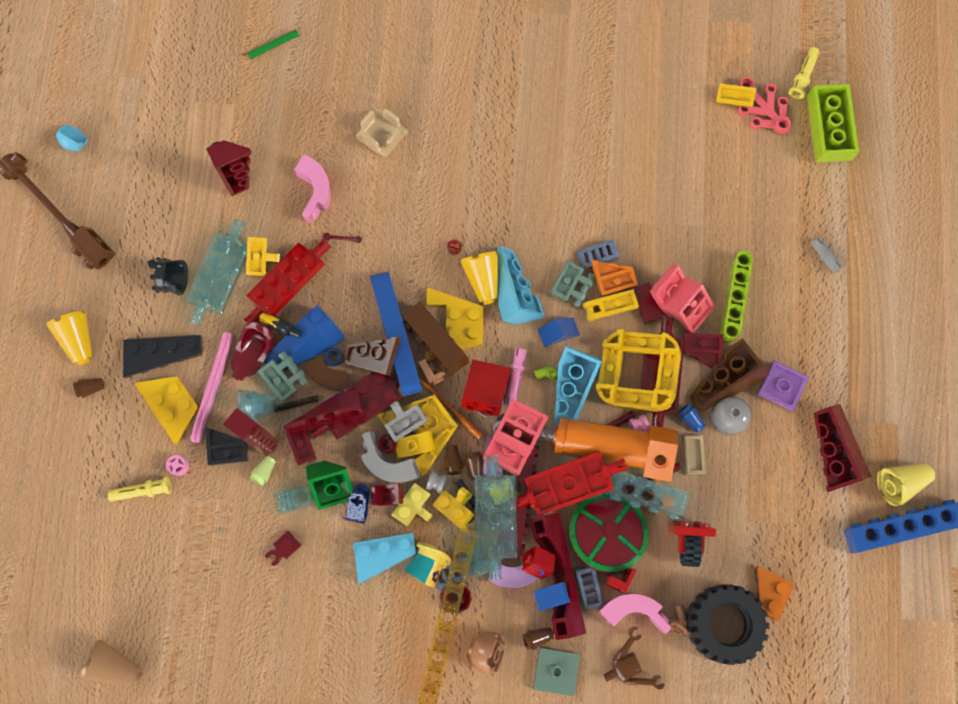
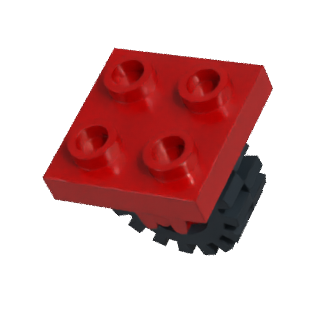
M674 520V524H668V532L678 535V551L680 553L681 566L699 567L702 561V553H704L705 536L716 537V529L710 527L709 523L694 521L693 525H690V522Z

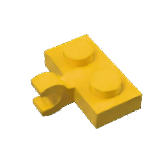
M248 237L246 275L266 276V261L279 262L280 254L267 253V238Z
M464 487L460 488L456 498L444 490L433 503L437 510L461 530L465 528L475 515L464 506L473 495Z

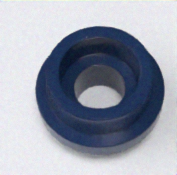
M330 348L325 352L324 360L327 365L337 367L341 364L343 358L341 350ZM332 355H337L335 361L331 360Z

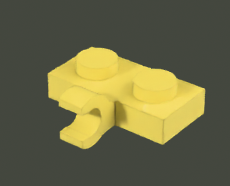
M414 483L403 498V504L397 506L392 516L407 527L416 515L429 522L433 516L422 507L431 494Z

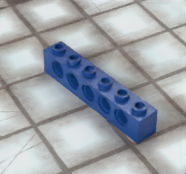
M952 499L943 501V506L937 507L936 504L924 506L925 510L918 512V509L915 508L905 511L906 515L899 516V513L887 515V520L881 521L880 517L868 520L869 524L863 526L861 522L850 524V529L844 530L850 553H859L958 528V502ZM942 512L946 515L945 521L941 517ZM923 516L927 519V525H924L922 521ZM904 521H907L909 524L908 530L904 528ZM886 525L890 528L889 535L885 532ZM867 530L872 534L870 540L866 537Z

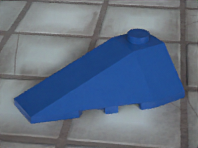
M316 305L294 326L295 329L302 331L301 337L285 336L268 354L264 363L267 364L274 359L279 365L282 360L278 355L285 351L288 356L293 358V363L297 366V364L303 361L313 359L328 349L334 348L345 336L329 316Z

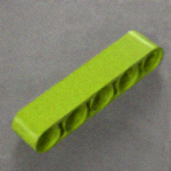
M740 251L731 263L720 335H723V341L726 343L733 342L741 334L753 263L752 254L748 251ZM739 258L743 259L746 264H741ZM736 276H740L743 282L737 281ZM733 293L738 294L740 300H736L733 297ZM730 311L735 312L737 318H733L730 315ZM726 329H731L734 332V336L728 335Z

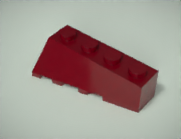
M225 140L214 142L206 148L215 169L232 197L249 189L250 148Z
M841 404L815 412L814 419L817 436L820 438V454L823 456L824 461L823 471L827 479V492L870 478L871 474Z

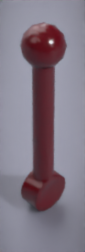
M329 233L323 234V238L326 241L330 239L355 241L356 243L362 241L360 236L345 237L334 236Z

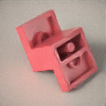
M674 263L650 290L651 295L663 314L680 321L687 333H695L715 308L703 284L686 278L679 265Z
M512 399L483 459L519 476L548 416Z

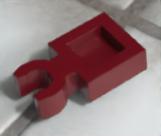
M288 530L273 544L277 549L267 552L265 558L275 555L276 560L272 563V566H276L280 563L282 556L288 559L302 545Z

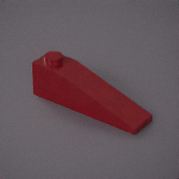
M354 388L342 390V393L336 394L284 425V430L289 433L363 416L364 410L359 390H354Z

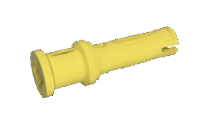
M811 47L809 49L801 71L794 78V85L789 90V95L794 99H803L805 96V89L810 84V75L820 55L818 48Z
M166 476L161 480H147L144 484L109 489L108 499L114 502L145 495L154 497L156 494L161 493L171 494V481Z

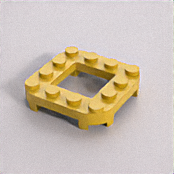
M624 329L616 330L617 332L604 339L599 381L596 383V390L600 398L607 405L616 408L653 412L669 409L675 400L681 361V350L677 341L669 334L663 332L661 335L625 332ZM624 352L660 355L654 391L619 387Z

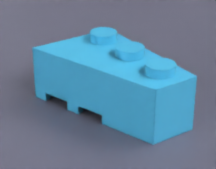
M414 533L353 543L358 583L362 584L416 555Z

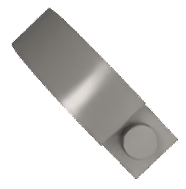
M375 432L362 434V445L368 453L361 455L366 467L375 476L389 482H408L421 478L416 459H409L397 464L392 463L382 455L378 448Z

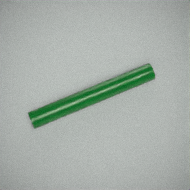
M295 29L248 52L250 59L298 37V32Z

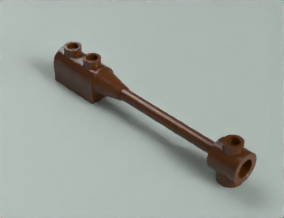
M14 152L2 157L0 167L3 170L0 174L7 180L20 179L62 224L70 242L73 244L71 251L77 256L83 255L86 258L83 262L89 269H101L114 257L116 253L92 228L84 226L79 228L68 220L26 176L27 167L25 164L28 161L23 155Z

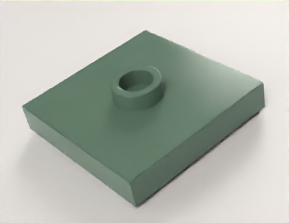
M539 647L533 689L574 696L580 654Z

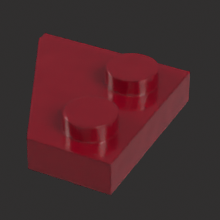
M683 333V353L710 368H713L715 364L719 366L722 364L723 335Z

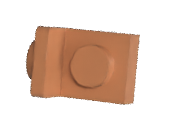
M425 359L418 362L430 386L433 384L437 386L445 381L444 378L447 377L446 372L443 373L442 371L434 375L436 371L431 362L427 363Z

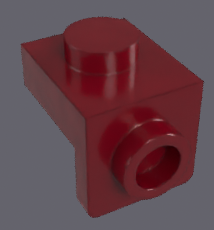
M402 484L371 486L373 506L403 504Z

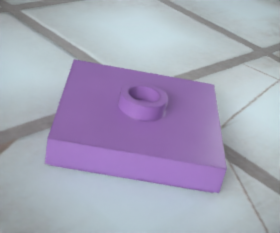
M773 360L768 369L770 375L764 378L757 395L793 412L809 377Z

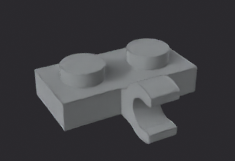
M396 401L390 407L397 417L384 426L394 442H397L426 423L428 419L418 404L404 412L400 403Z

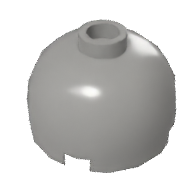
M728 396L713 406L711 421L720 433L736 435L748 427L751 421V410L743 399Z

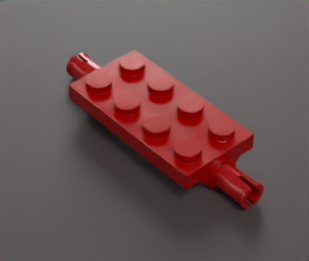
M322 239L313 250H308L298 242L246 295L255 304V309L243 320L246 323L251 321L258 322L259 316L262 313L272 316L276 315L325 265L320 258L331 248L330 244Z
M599 450L525 477L524 480L528 490L525 494L510 498V502L513 504L512 508L514 511L531 504V506H534L537 515L540 516L613 490L614 487L610 480L611 475L628 470L624 457L608 464L604 463Z

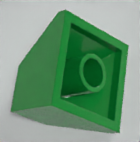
M321 461L306 466L307 481L318 510L356 499L345 466L328 461Z

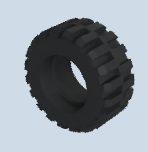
M731 584L715 585L704 589V592L699 593L695 597L696 600L691 602L689 606L691 609L690 613H687L686 616L689 620L687 628L691 635L689 639L691 643L696 645L695 649L705 655L706 658L727 665L743 664L748 659H754L757 651L761 652L764 646L762 643L767 641L769 636L766 634V629H770V626L765 620V617H768L767 611L762 609L763 603L760 599L755 598L754 593L746 591L741 586ZM720 605H733L743 616L744 630L741 637L735 643H721L715 639L711 632L710 618L713 611Z

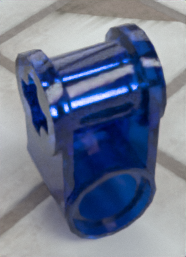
M357 484L354 486L352 494L348 499L345 513L346 521L365 524L370 490L366 485Z

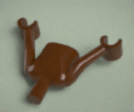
M633 626L628 630L629 639L612 658L613 670L603 674L606 682L617 677L627 685H653L656 689L661 690L665 684L656 685V681L661 678L659 675L653 676L652 679L632 678L643 672L634 652L624 656L634 641L641 638V634L635 637L632 636L633 631L638 629Z

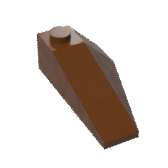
M742 338L724 352L722 364L720 366L718 364L713 366L712 372L706 379L702 380L690 398L699 411L702 412L716 405L721 399L734 396L754 386L770 374L765 365Z

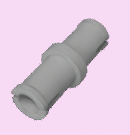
M821 237L816 238L810 243L820 255L819 259L826 263L832 273L837 272L843 267L833 255L834 251L826 246Z

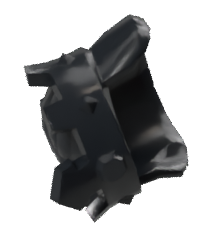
M156 257L157 261L153 259L147 261L149 268L155 269L154 274H150V279L154 280L156 284L152 286L153 291L156 290V293L172 292L178 296L184 294L188 284V265L184 260L171 261L170 259Z

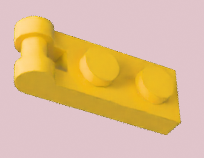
M634 289L582 304L584 310L587 311L586 318L588 322H594L598 319L639 308ZM598 306L600 312L595 313L593 308Z

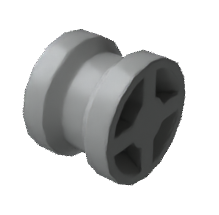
M433 470L426 489H435L437 493L441 494L448 475H440L437 471Z

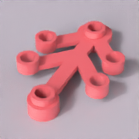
M744 77L738 86L746 85L753 88L755 83L752 78ZM770 83L766 86L764 90L767 95L766 102L756 92L754 102L759 107L740 106L738 114L743 117L748 114L768 116L771 120H761L759 117H754L750 122V127L754 130L760 127L773 128L778 134H786L791 129L790 119L786 117L789 100L784 96L778 99L776 103L779 108L778 116L774 111V98L777 90L775 84Z

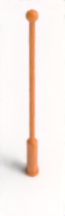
M418 375L419 381L456 415V419L476 437V440H479L484 435L483 432L474 426L462 413H458Z

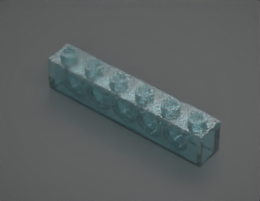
M625 472L611 475L610 479L615 481L614 489L603 493L610 495L609 499L621 502L622 499L628 501V505L636 508L644 506L648 508L649 512L654 514L663 512L668 514V518L677 521L680 518H685L691 498V493ZM631 485L634 487V492L629 495L623 492L624 487ZM650 491L654 497L652 500L646 501L642 498L643 493ZM666 497L673 500V504L670 507L663 506L661 502Z

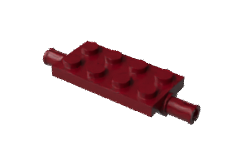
M661 317V333L659 334L662 335V332L669 334L677 341L681 350L675 400L667 410L659 412L645 411L653 414L652 426L662 428L664 415H678L684 339H677L672 334L674 321L672 317H669V319L668 317ZM643 355L640 389L654 391L656 388L660 355Z
M372 372L347 387L359 390L364 415L308 428L307 430L313 440L328 430L338 440L389 409L390 405L394 402L402 401L403 397L399 392L400 385L397 375L392 378V376Z

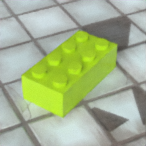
M850 84L813 86L807 94L815 163L852 161L859 153Z

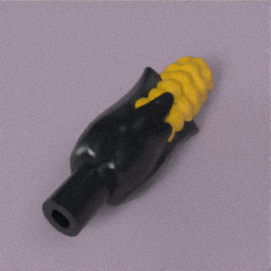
M262 313L259 316V320L265 323L268 328L281 335H292L296 338H300L302 335V331L295 329L291 322L279 318L275 314L272 316Z

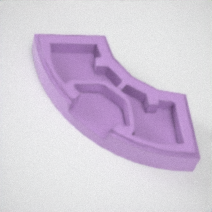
M499 564L488 580L501 587L519 588L531 584L538 578L522 571L523 564L517 567H506Z

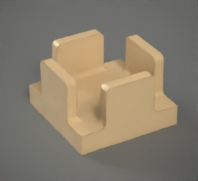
M384 108L383 112L379 109L376 113L370 110L361 121V130L356 135V138L386 159L408 132L400 124L399 118Z

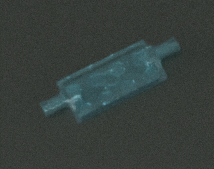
M499 455L486 456L487 474L485 476H474L476 558H487V561H489V579L499 580L502 579L501 561L503 558L518 557L515 475L501 476L499 474Z

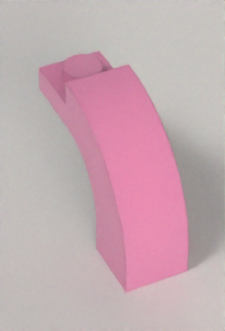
M303 155L294 170L297 177L309 182L314 188L313 195L302 213L304 220L312 223L313 219H317L319 216L320 208L325 211L328 210L331 201V187L322 166L314 159Z
M639 594L620 595L607 601L598 610L600 615L611 626H615L627 614L639 612L645 615L662 633L667 634L671 629L668 625L670 622L668 618L662 613L658 614L662 606L647 596Z

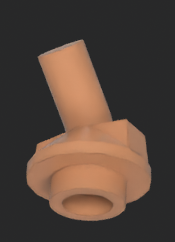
M683 605L676 606L678 620L670 622L671 630L678 635L688 634Z

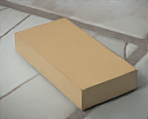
M703 435L683 436L685 475H705Z

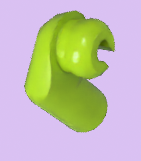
M550 365L533 371L536 380L547 377L557 382L558 369Z

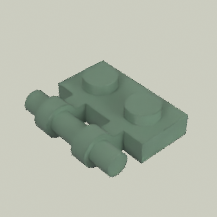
M567 260L550 294L566 303L569 297L575 299L572 306L579 308L586 299L587 291L594 284L595 275L589 273L587 277L582 276L584 268ZM577 282L582 284L579 292L574 290Z
M285 351L278 355L282 360L279 365L273 359L257 371L281 402L298 390L294 385L295 381L298 380L302 386L308 382L304 376L305 373L297 368L293 363V358L288 356ZM286 366L293 374L291 378L282 370Z

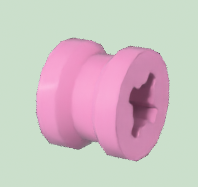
M644 414L640 415L637 419L632 418L628 420L630 429L649 432L650 425Z
M173 455L167 459L166 469L173 475L183 476L189 470V462L182 456Z

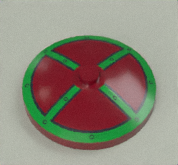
M599 494L583 501L573 513L568 529L570 545L577 558L590 569L606 574L620 573L633 567L645 553L649 539L648 526L641 511L631 501L614 494Z

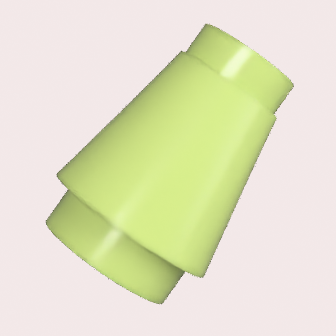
M266 456L250 472L251 476L249 479L257 485L263 486L264 483L268 482L276 461Z

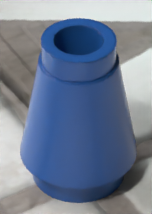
M687 404L678 411L679 419L695 430L696 433L706 426L694 406Z

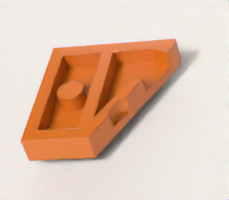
M597 260L591 261L601 296L638 285L633 267L599 262Z
M757 566V594L763 603L761 607L767 611L769 617L779 621L794 583Z

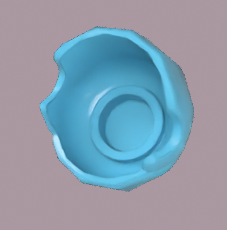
M66 124L64 127H60L56 133L59 144L69 151H80L88 142L87 137L71 125Z

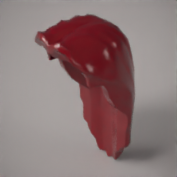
M251 321L244 326L230 362L233 378L243 381L246 377L255 375L257 370L263 365L274 342V334L270 328L259 324L257 321Z

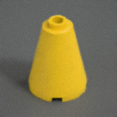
M497 252L478 254V256L461 259V265L479 302H484V305L495 303V299L498 298Z
M85 310L83 312H71L60 316L57 322L52 319L46 323L73 364L77 363L78 366L90 362L92 350Z

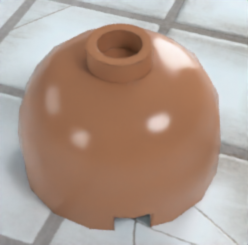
M495 632L482 633L474 642H471L469 647L473 666L480 672L492 676L494 675L493 672H498L504 656V651H501V644L505 645V638L502 634Z

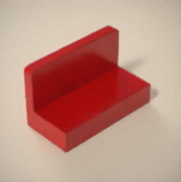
M630 568L626 570L622 581L613 576H606L603 584L620 593H627L636 569Z

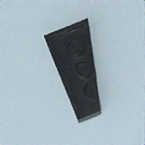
M192 335L123 340V377L125 379L130 378L132 375L143 374L155 368L166 367L168 364L179 363L202 356V336Z

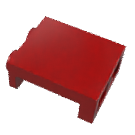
M473 359L461 407L490 416H499L510 368Z

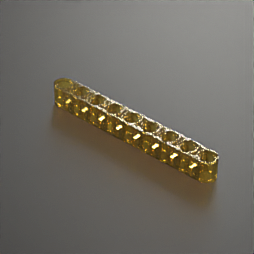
M470 526L462 527L458 532L419 692L418 704L437 703L476 542V532ZM470 532L473 535L472 540L464 541L461 538L462 533ZM459 552H465L468 558L466 561H459L456 555ZM459 572L463 575V579L461 581H454L451 577L452 574ZM454 592L458 595V599L456 601H449L447 594ZM444 613H450L452 614L453 619L451 621H445L442 619V615ZM440 633H445L448 636V639L446 641H440L438 640L437 635ZM439 653L443 656V659L435 661L432 656ZM435 674L438 676V680L432 682L427 676ZM425 694H430L433 697V700L427 702L422 698V696Z

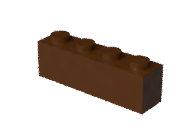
M420 301L402 314L405 320L403 324L409 332L413 331L416 334L414 336L416 341L428 348L426 349L428 355L432 359L436 358L439 361L437 365L443 373L448 372L452 376L469 363L467 355Z

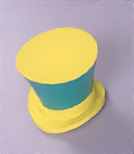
M420 541L417 544V547L420 548L418 554L404 570L422 583L435 588L442 567L445 569L446 565L449 566L452 561L448 555L431 544Z

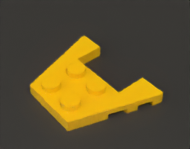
M427 288V306L446 307V332L463 351L483 345V306ZM425 346V360L427 362L432 361V358L426 352L428 348Z
M436 395L402 406L404 412L418 404L428 419L426 423L414 430L416 434L431 431L435 446L434 451L423 453L416 459L422 476L427 474L458 428V424ZM393 410L378 415L384 425L397 417Z

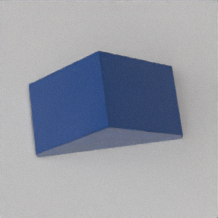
M573 317L558 318L538 329L544 347L580 336Z
M564 582L532 591L537 611H543L570 602Z

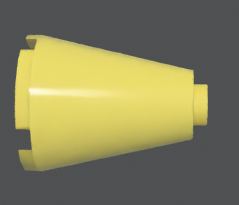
M926 463L887 467L877 473V487L879 490H883L885 496L882 497L890 505L900 506L933 482L935 471Z

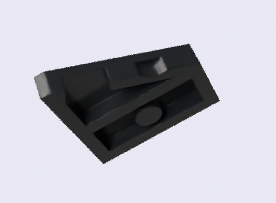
M205 428L208 466L249 461L247 442L211 428Z

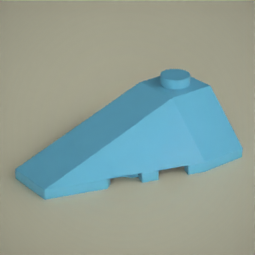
M499 246L497 248L498 305L503 322L517 325L544 318L545 315L538 296H534L529 288L531 286L530 281H526L521 273L523 268L514 251Z
M565 347L558 363L554 414L555 426L559 425L560 417L578 419L602 362L601 358L581 350Z

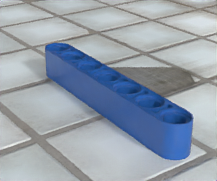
M389 272L371 275L370 279L386 338H401L394 360V367L402 396L422 392Z

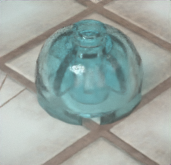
M252 390L237 391L236 398L237 408L254 421H259L260 418L269 416L274 410L276 395L267 392L263 394Z

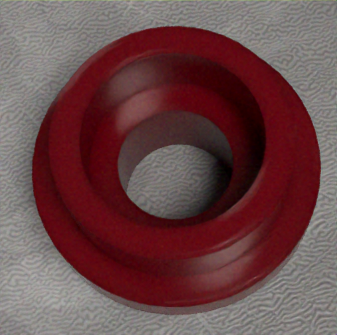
M386 434L379 439L378 448L385 454H391L396 450L397 442H394L390 434Z

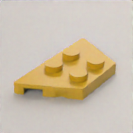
M177 376L137 382L135 386L173 443L178 445L183 433L189 428L192 418L199 411V406Z

